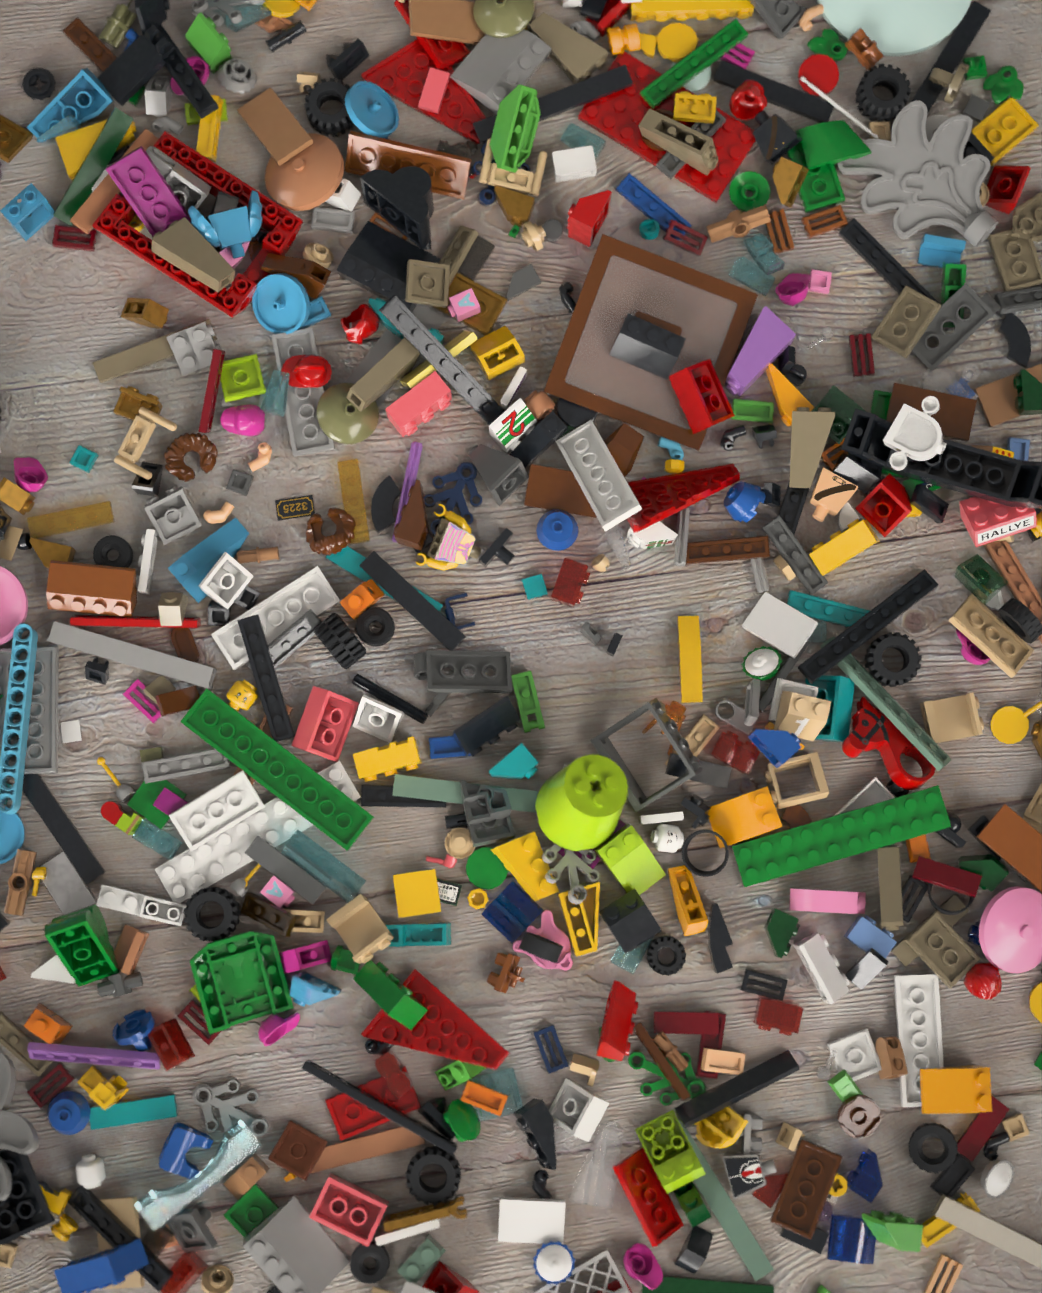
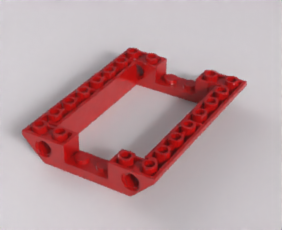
M166 131L154 144V147L210 185L209 193L217 197L220 191L238 197L237 208L247 206L248 209L251 191L257 190ZM258 192L262 204L261 215L263 221L261 227L269 233L262 241L263 248L243 275L238 273L229 290L227 291V288L224 287L219 292H216L153 253L151 250L152 240L129 226L136 212L124 195L116 194L93 223L92 227L233 318L245 310L252 301V296L259 281L271 275L261 269L267 254L272 253L285 256L291 248L303 220Z

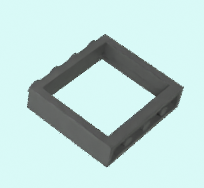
M657 698L649 701L590 740L599 755L614 761L624 772L628 783L627 799L636 812L703 771L700 760L692 754L689 749V743L680 735L676 723L669 718L664 704L658 701ZM650 710L689 772L646 798L608 737Z

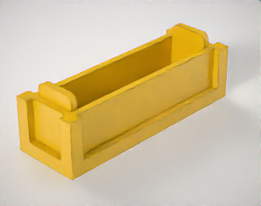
M211 95L219 108L204 118H200L197 148L195 151L212 162H216L223 100L217 95Z
M113 1075L106 1082L103 1083L101 1081L89 1096L103 1110H106L118 1103L130 1089L127 1087L128 1083L121 1076L116 1077Z
M966 1192L964 1194L959 1193L960 1197L956 1201L980 1212V1209L970 1195L968 1196ZM933 1215L921 1224L923 1225L921 1243L928 1248L957 1227Z

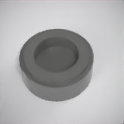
M550 219L543 224L542 228L545 231L546 236L544 238L546 240L557 241L561 238L563 227L559 221Z

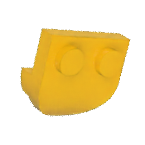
M728 1106L695 1123L696 1137L705 1146L717 1149L726 1148L736 1142L748 1120Z

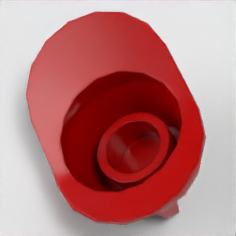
M296 355L285 361L281 373L284 381L292 387L317 388L328 383L331 379L332 370L329 362L321 356Z

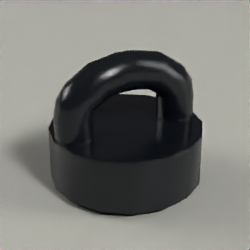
M796 364L785 376L793 386H800L806 380L807 371L803 366Z
M892 779L886 785L889 792L897 797L909 793V790L906 789L899 792L902 788L897 786Z

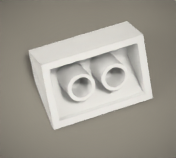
M815 932L793 944L823 1002L831 1005L849 992L847 986L850 983L844 973L840 974L837 968L839 962L835 955L829 954L826 948L829 944L824 935L820 936L819 933Z

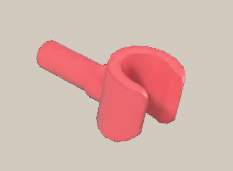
M448 854L444 860L426 857L427 862L438 863L448 868H453L457 862L456 858Z

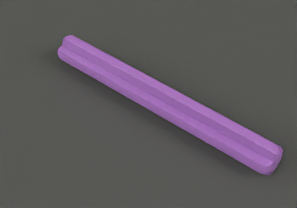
M419 442L411 443L395 526L397 523L400 524L402 508L405 504L407 505L409 490L416 482L423 447L422 443ZM393 532L392 541L395 542V543H397V541H396V539H395V537H394V536H395V535H394V532Z

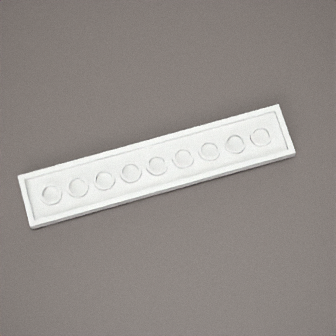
M340 760L318 773L351 800L356 801L361 798ZM276 797L264 804L265 807L192 852L190 849L184 851L155 868V871L172 901L181 904L191 898V895L198 892V890L212 886L254 861L245 854V851L257 836H260L276 848L314 825Z

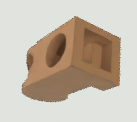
M879 1037L875 1047L882 1069L878 1071L880 1080L897 1078L908 1074L903 1049L898 1037Z

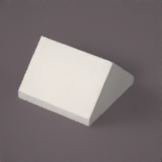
M363 695L352 727L391 743L404 713Z

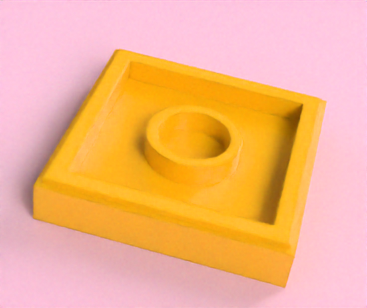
M436 869L393 875L399 918L441 912Z

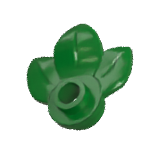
M823 29L822 37H814L807 42L808 48L814 54L827 55L834 61L842 60L847 54L845 43L840 41L838 34L831 29ZM839 47L841 51L834 52L833 49Z
M1007 65L1000 68L998 73L989 75L984 81L983 89L992 90V99L997 105L1009 95L1016 100H1020L1023 95L1024 86L1018 79L1016 68ZM1007 72L1011 73V76L1008 78L1003 76Z

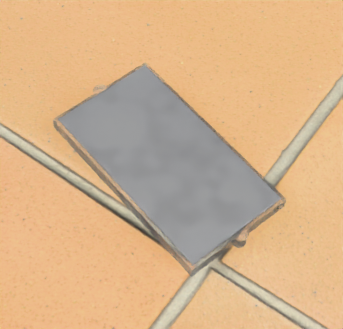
M61 851L52 858H47V861L39 866L46 867V879L40 880L63 915L97 904L93 893L64 851Z

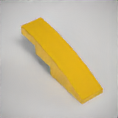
M678 616L681 703L703 702L699 616Z

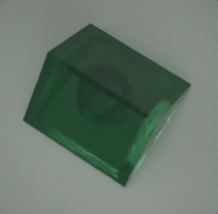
M978 554L961 563L956 568L954 576L984 605L1008 583Z

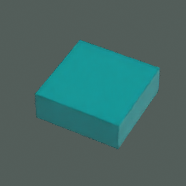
M78 445L69 463L90 473L99 455Z
M542 574L522 579L527 600L548 595Z

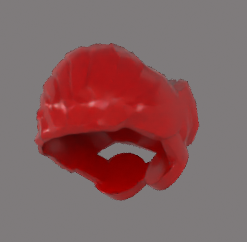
M747 79L733 91L729 108L736 119H752L767 106L764 88L759 82Z
M362 304L351 312L350 315L343 317L341 324L346 333V339L349 342L361 345L363 340L378 330L380 321L372 308L367 304Z
M990 962L975 964L967 972L964 985L972 995L980 999L991 1000L1001 992L1002 981L999 969Z

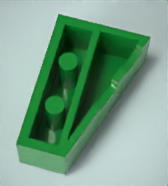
M369 960L353 979L390 1017L412 1030L428 1010L412 996L413 993L406 986L399 984L401 981L394 974L387 973L389 969L382 962L379 961L376 964L374 961Z

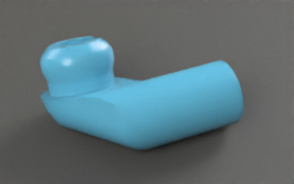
M660 437L657 446L667 449L671 459L682 460L684 458V452L679 443Z

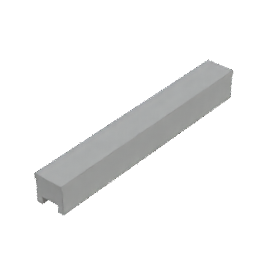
M56 621L53 622L49 638H47V641L211 690L213 688L212 685L217 669Z

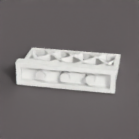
M608 1250L575 1268L572 1271V1276L566 1280L573 1283L570 1293H574L576 1284L588 1287L586 1293H590L591 1288L602 1291V1293H631ZM607 1257L610 1263L608 1273L596 1270L598 1262ZM612 1269L614 1270L616 1276L611 1274ZM588 1270L592 1272L589 1284L577 1281L581 1271ZM595 1273L607 1276L603 1289L592 1286ZM610 1277L618 1279L622 1288L616 1292L607 1290ZM562 1282L558 1285L554 1283L548 1284L534 1293H560L559 1288Z

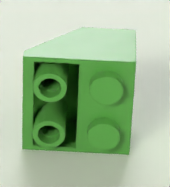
M199 13L185 37L193 51L208 64L211 73L215 74L219 70L220 65L232 59L230 54L232 50L227 44L229 41L222 32L218 33L215 29L216 25L209 16L206 18L202 13Z
M871 1210V1213H862V1219L877 1241L900 1251L920 1252L923 1225L916 1223L915 1218L903 1216L902 1213L890 1211L889 1215H884V1212L878 1210Z

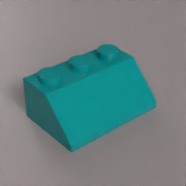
M823 675L812 684L805 678L806 685L819 687L817 698L831 701L827 723L815 740L843 742L850 731L855 683L850 678L843 676Z
M521 743L489 770V774L494 778L522 780L526 777L529 779L538 771L537 766L539 762Z

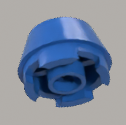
M740 481L728 490L724 499V506L733 520H738L739 522L743 520L747 523L758 513L755 509L759 502L764 503L765 493L757 485Z
M559 509L551 510L539 519L536 529L537 537L541 544L550 550H565L575 542L578 536V525L570 513Z
M74 1091L59 1093L51 1100L48 1106L47 1118L49 1124L56 1132L63 1135L79 1133L86 1127L90 1119V1106L87 1100L81 1094Z

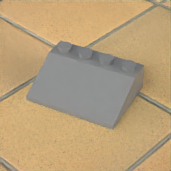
M525 29L507 38H495L486 34L452 73L450 78L496 115L500 102L519 84L525 85L548 58L552 48L538 36Z
M295 1195L243 1238V1247L282 1293H321L350 1260L319 1223L309 1218L310 1213Z

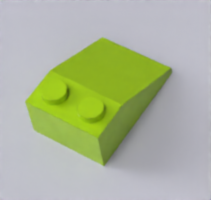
M626 824L604 844L594 849L626 893L635 888L638 894L641 895L666 875L645 842L630 824Z

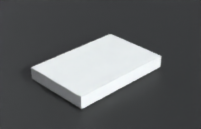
M764 592L742 624L745 630L794 659L818 626L815 620L767 592Z
M500 1196L498 1241L548 1244L552 1241L563 1244L565 1200Z

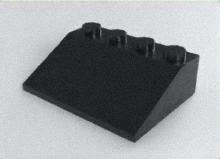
M368 221L346 251L336 271L339 276L386 301L393 295H396L413 312L417 303L405 302L407 261L413 259L439 263L441 259Z
M0 1150V1157L7 1164L12 1178L9 1196L7 1199L0 1201V1246L55 1221L28 1155L11 1150Z

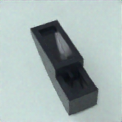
M717 903L711 904L708 920V946L714 971L718 974L733 968L726 947L732 945L733 942Z

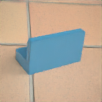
M925 234L920 244L918 264L943 268V263H960L966 241Z

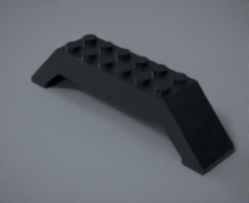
M855 409L841 448L842 450L894 474L1009 507L1042 508V462L1022 461L943 439V442L947 443L941 455L937 454L925 461H917L907 457V466L903 470H895L890 465V457L897 451L889 448L883 442L893 423L876 416V414Z

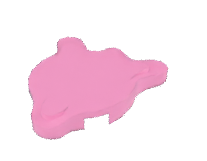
M545 910L541 913L540 928L537 929L530 925L527 927L526 932L541 936L563 946L557 963L521 950L519 947L522 940H517L513 943V950L515 952L527 954L534 963L544 969L560 968L566 971L573 965L570 940L564 931L555 925L553 913L550 910Z

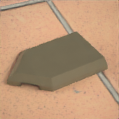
M1042 191L1014 209L1011 236L1035 242L1042 240Z

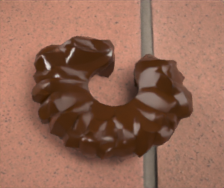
M200 433L180 435L174 439L171 445L167 447V451L164 452L166 459L165 468L172 475L178 477L179 480L188 482L195 479V472L184 463V456L189 451H195L200 455V468L206 474L214 468L218 451L214 443L204 434L202 436Z
M336 507L329 508L327 514L336 524L334 535L324 536L322 534L324 521L318 513L310 516L307 522L306 542L309 543L311 550L317 552V554L322 553L329 556L337 554V552H341L343 548L347 547V544L351 543V539L355 538L353 531L355 530L356 522L353 516L345 510Z

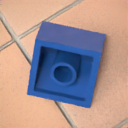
M756 729L748 737L776 769L802 748L799 744L801 742L794 733L789 734L788 731Z

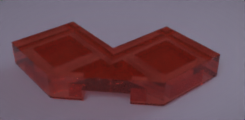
M789 1172L765 1176L767 1185L754 1190L752 1195L771 1208L781 1194Z

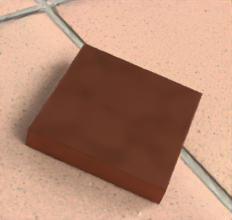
M290 1120L268 1160L306 1181L328 1142Z

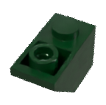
M1025 369L1020 370L1013 380L1014 388L1017 389L1015 407L1019 409V415L1042 414V383Z
M992 854L961 856L958 859L959 869L982 876L979 887L983 890L988 889L993 892L1009 874L1008 867Z
M772 908L764 928L774 955L782 959L783 955L787 956L791 948L789 941L792 935L796 936L800 924H797L798 918Z
M693 1181L673 1191L692 1227L711 1218Z

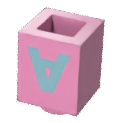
M472 288L449 298L450 305L447 308L451 317H456L457 322L480 313V305Z
M273 875L260 893L276 906L283 908L284 906L289 907L294 901L295 897L293 894L296 891Z

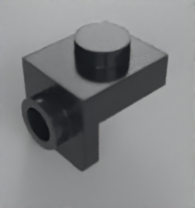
M689 794L684 797L681 805L698 816L692 825L696 829L700 825L704 826L710 817L708 812L711 808L703 803L704 800L699 796Z

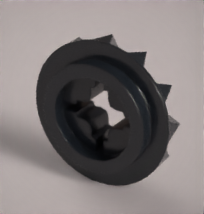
M35 68L24 76L22 85L26 95L33 100L43 101L44 98H50L51 93L55 91L56 81L48 70ZM38 78L45 84L42 85L41 91L35 86L38 84Z

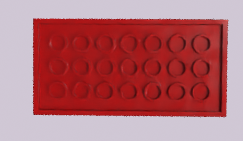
M624 51V53L617 55L607 71L626 65L633 86L586 103L579 113L578 119L656 166L668 151L653 150L642 140L639 124L648 110L652 108L640 95V91L662 74ZM684 87L675 92H689L691 95H696ZM675 93L652 110L664 109L673 113ZM717 107L716 110L726 118V122L711 137L713 138L718 156L717 166L715 169H711L708 175H705L686 163L674 176L680 182L717 203L756 142L752 128ZM679 121L681 124L688 127H691L695 123L688 121Z

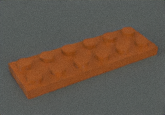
M350 131L345 172L363 176L372 170H386L393 174L403 167L415 166L422 168L429 174L433 193L464 200L472 159Z

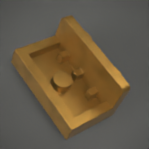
M131 386L127 388L120 387L119 391L121 394L113 411L115 414L134 421L136 415H139L141 407H145L158 415L160 414L163 406L158 401V397L149 393L146 396L142 395L138 389Z

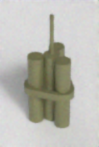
M130 0L127 6L124 4L117 5L111 17L106 19L107 24L98 37L115 49L119 48L127 31L137 17L135 13L128 9L133 0Z

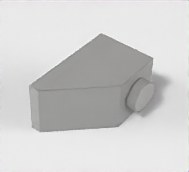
M155 74L150 79L145 89L146 114H152L155 117L167 116L171 107L172 97L171 75Z

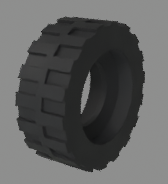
M1011 598L998 610L1007 626L1027 643H1033L1042 634V623L1027 606L1017 599Z
M932 1122L930 1124L925 1123L913 1131L909 1140V1154L919 1169L925 1170L927 1173H939L946 1171L947 1168L953 1165L957 1158L958 1148L956 1139L948 1128L942 1124L939 1125ZM936 1137L942 1141L944 1152L939 1158L932 1159L923 1153L922 1144L927 1138Z

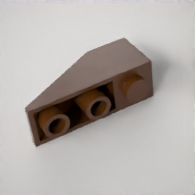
M272 253L267 254L261 267L262 270L271 275L285 273L293 276L304 286L307 294L314 299H317L331 273L330 270L314 261Z
M416 480L415 485H412L409 490V501L402 508L400 524L397 523L394 528V537L398 544L422 550L429 531L423 487L420 480Z

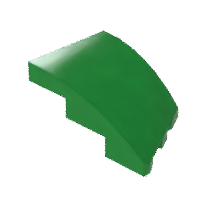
M844 120L823 122L799 129L800 136L803 138L802 146L807 167L810 170L828 163L833 165L850 158L855 160L872 153Z

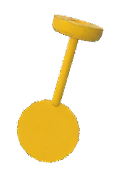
M1042 700L1025 712L1014 706H1005L998 709L990 721L994 737L1006 744H1014L1021 741L1029 730L1027 716L1042 707Z

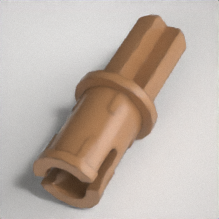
M278 546L261 549L256 547V549L237 552V561L240 564L250 562L261 563V561L279 559Z
M663 1031L659 1032L652 1040L664 1053L663 1056L667 1057L679 1072L686 1069L688 1062L677 1050V1045L674 1046Z

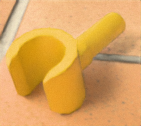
M36 867L32 873L34 880L32 896H37L40 879H46V867Z

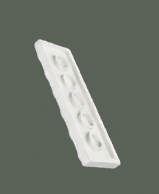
M589 420L556 441L605 531L642 510L592 420Z
M317 566L211 635L233 670H236L249 661L237 620L259 614L266 641L269 645L310 609L317 616H320L339 604L340 599Z
M936 974L894 975L897 1037L903 1049L908 1074L900 1076L901 1106L921 1107L920 1069L944 1067L939 980Z

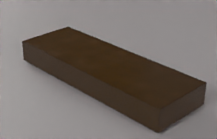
M247 892L241 909V913L282 936H291L297 917L252 892Z

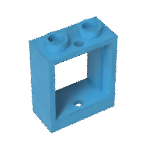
M32 183L0 210L25 241L31 238L54 217V209Z

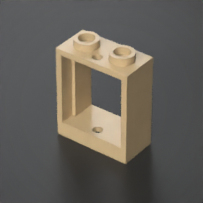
M818 752L789 758L778 769L772 763H768L767 771H764L766 783H770L772 791H770L772 800L776 803L778 809L828 797L829 789ZM809 765L816 792L782 800L775 773Z

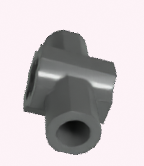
M140 972L130 975L120 973L109 976L108 981L97 984L100 997L113 994L114 998L132 993V988L143 986V979Z

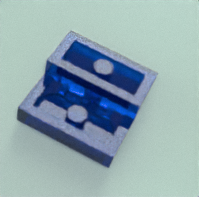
M512 881L481 914L504 937L513 943L540 915L543 909Z
M831 1214L827 1259L873 1264L876 1238L862 1217Z

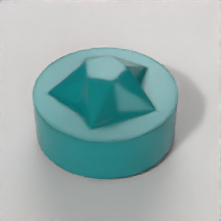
M647 219L640 223L639 234L643 239L652 240L658 237L660 226L657 221Z

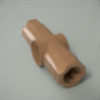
M766 205L747 212L741 210L732 211L727 216V219L708 225L706 228L711 243L730 236L742 238L749 233L750 229L771 222Z
M17 849L13 872L8 880L9 890L4 913L24 915L28 892L32 886V873L37 852ZM20 876L25 881L22 888H19L16 884V880Z

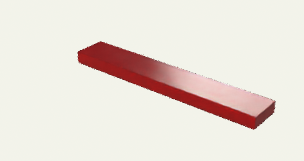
M75 615L70 618V626L198 628L201 626V618L184 617L182 626H161L160 617L132 616L130 618Z

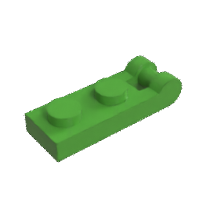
M527 671L511 675L524 733L531 732V729L539 728V730L544 729V720L532 672ZM535 714L536 720L528 721L527 715Z

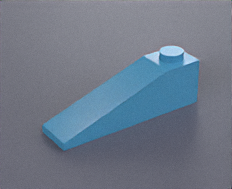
M88 68L82 69L27 128L42 143L100 115L113 99L101 81Z
M235 517L181 556L168 569L190 595L200 603L208 595L201 590L199 584L224 552L228 553L232 558L237 555L249 532Z
M303 971L293 977L290 996L294 998L293 1002L305 1007L306 1004L312 1005L337 996L342 989Z

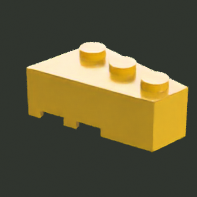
M856 519L847 525L849 529L841 533L839 530L829 537L831 541L826 544L820 542L811 548L813 552L809 555L822 576L880 541L867 520L859 521Z
M414 736L407 738L408 740L392 742L389 745L353 754L359 779L370 782L377 780V775L385 773V777L398 774L397 770L405 768L406 771L418 769V764H422Z
M535 831L491 849L533 901L559 892L556 882L551 884L545 879V875L550 868L548 863H545L542 859L543 850Z
M600 882L583 886L587 891V897L580 904H573L569 901V890L557 893L576 957L597 951Z

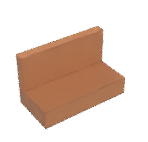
M126 924L114 954L121 972L130 975L135 971L149 933Z

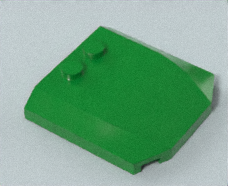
M247 931L207 943L189 960L209 1034L231 1028L230 1026L265 1015H274L294 1008L275 937L272 934Z

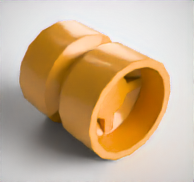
M636 23L624 25L623 29L619 26L607 29L611 55L624 53V50L628 52L640 50V36Z

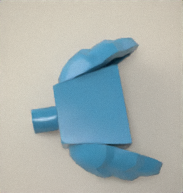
M254 190L251 191L248 209L247 206L208 215L206 219L194 206L191 205L188 209L191 224L214 247L219 246L220 249L230 247L233 259L245 256L242 244L248 243L252 237L256 236L263 221L261 215L262 204L258 192Z

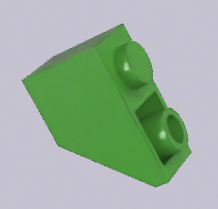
M454 1060L435 1071V1074L446 1091L470 1080L486 1069V1067Z

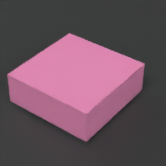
M811 269L808 291L828 294L832 272Z

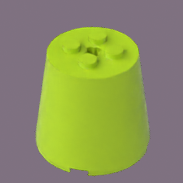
M585 755L550 776L541 786L535 803L538 823L544 834L556 845L571 851L595 849L604 844L616 829L628 795V783L624 772L614 761L607 757Z

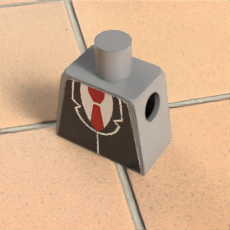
M759 1154L723 1157L734 1199L767 1185L765 1175L777 1173L774 1159L761 1162Z

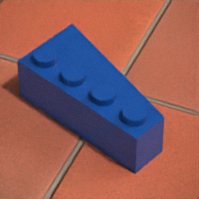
M139 1238L127 1245L124 1243L113 1249H107L94 1255L71 1261L54 1270L62 1293H88L97 1288L103 1289L111 1284L114 1286L126 1280L125 1276L144 1267L149 1262Z

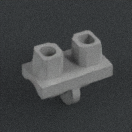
M742 1112V1117L748 1120L740 1134L742 1136V1152H744V1155H751V1152L762 1150V1138L751 1137V1129L762 1130L763 1119L762 1117L751 1115L749 1112ZM740 1136L734 1144H740Z

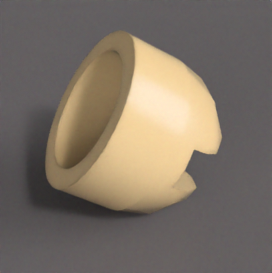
M599 554L592 560L591 566L598 572H605V567L609 568L610 562L604 554Z

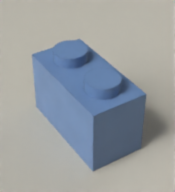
M858 916L844 937L865 953L873 948L886 958L897 943L892 939L894 935L885 928L882 931L875 926L877 922L869 916Z

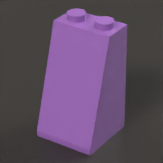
M767 306L762 309L725 381L726 389L732 395L741 397L766 371L768 365L773 364L787 346L791 345L796 336V333Z

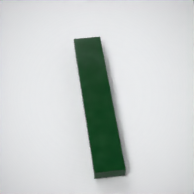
M116 107L113 109L54 211L53 216L72 227L71 218L90 196L92 187L105 170L134 119Z
M663 1275L661 1284L654 1290L649 1289L642 1283V1293H774V1286L770 1284Z

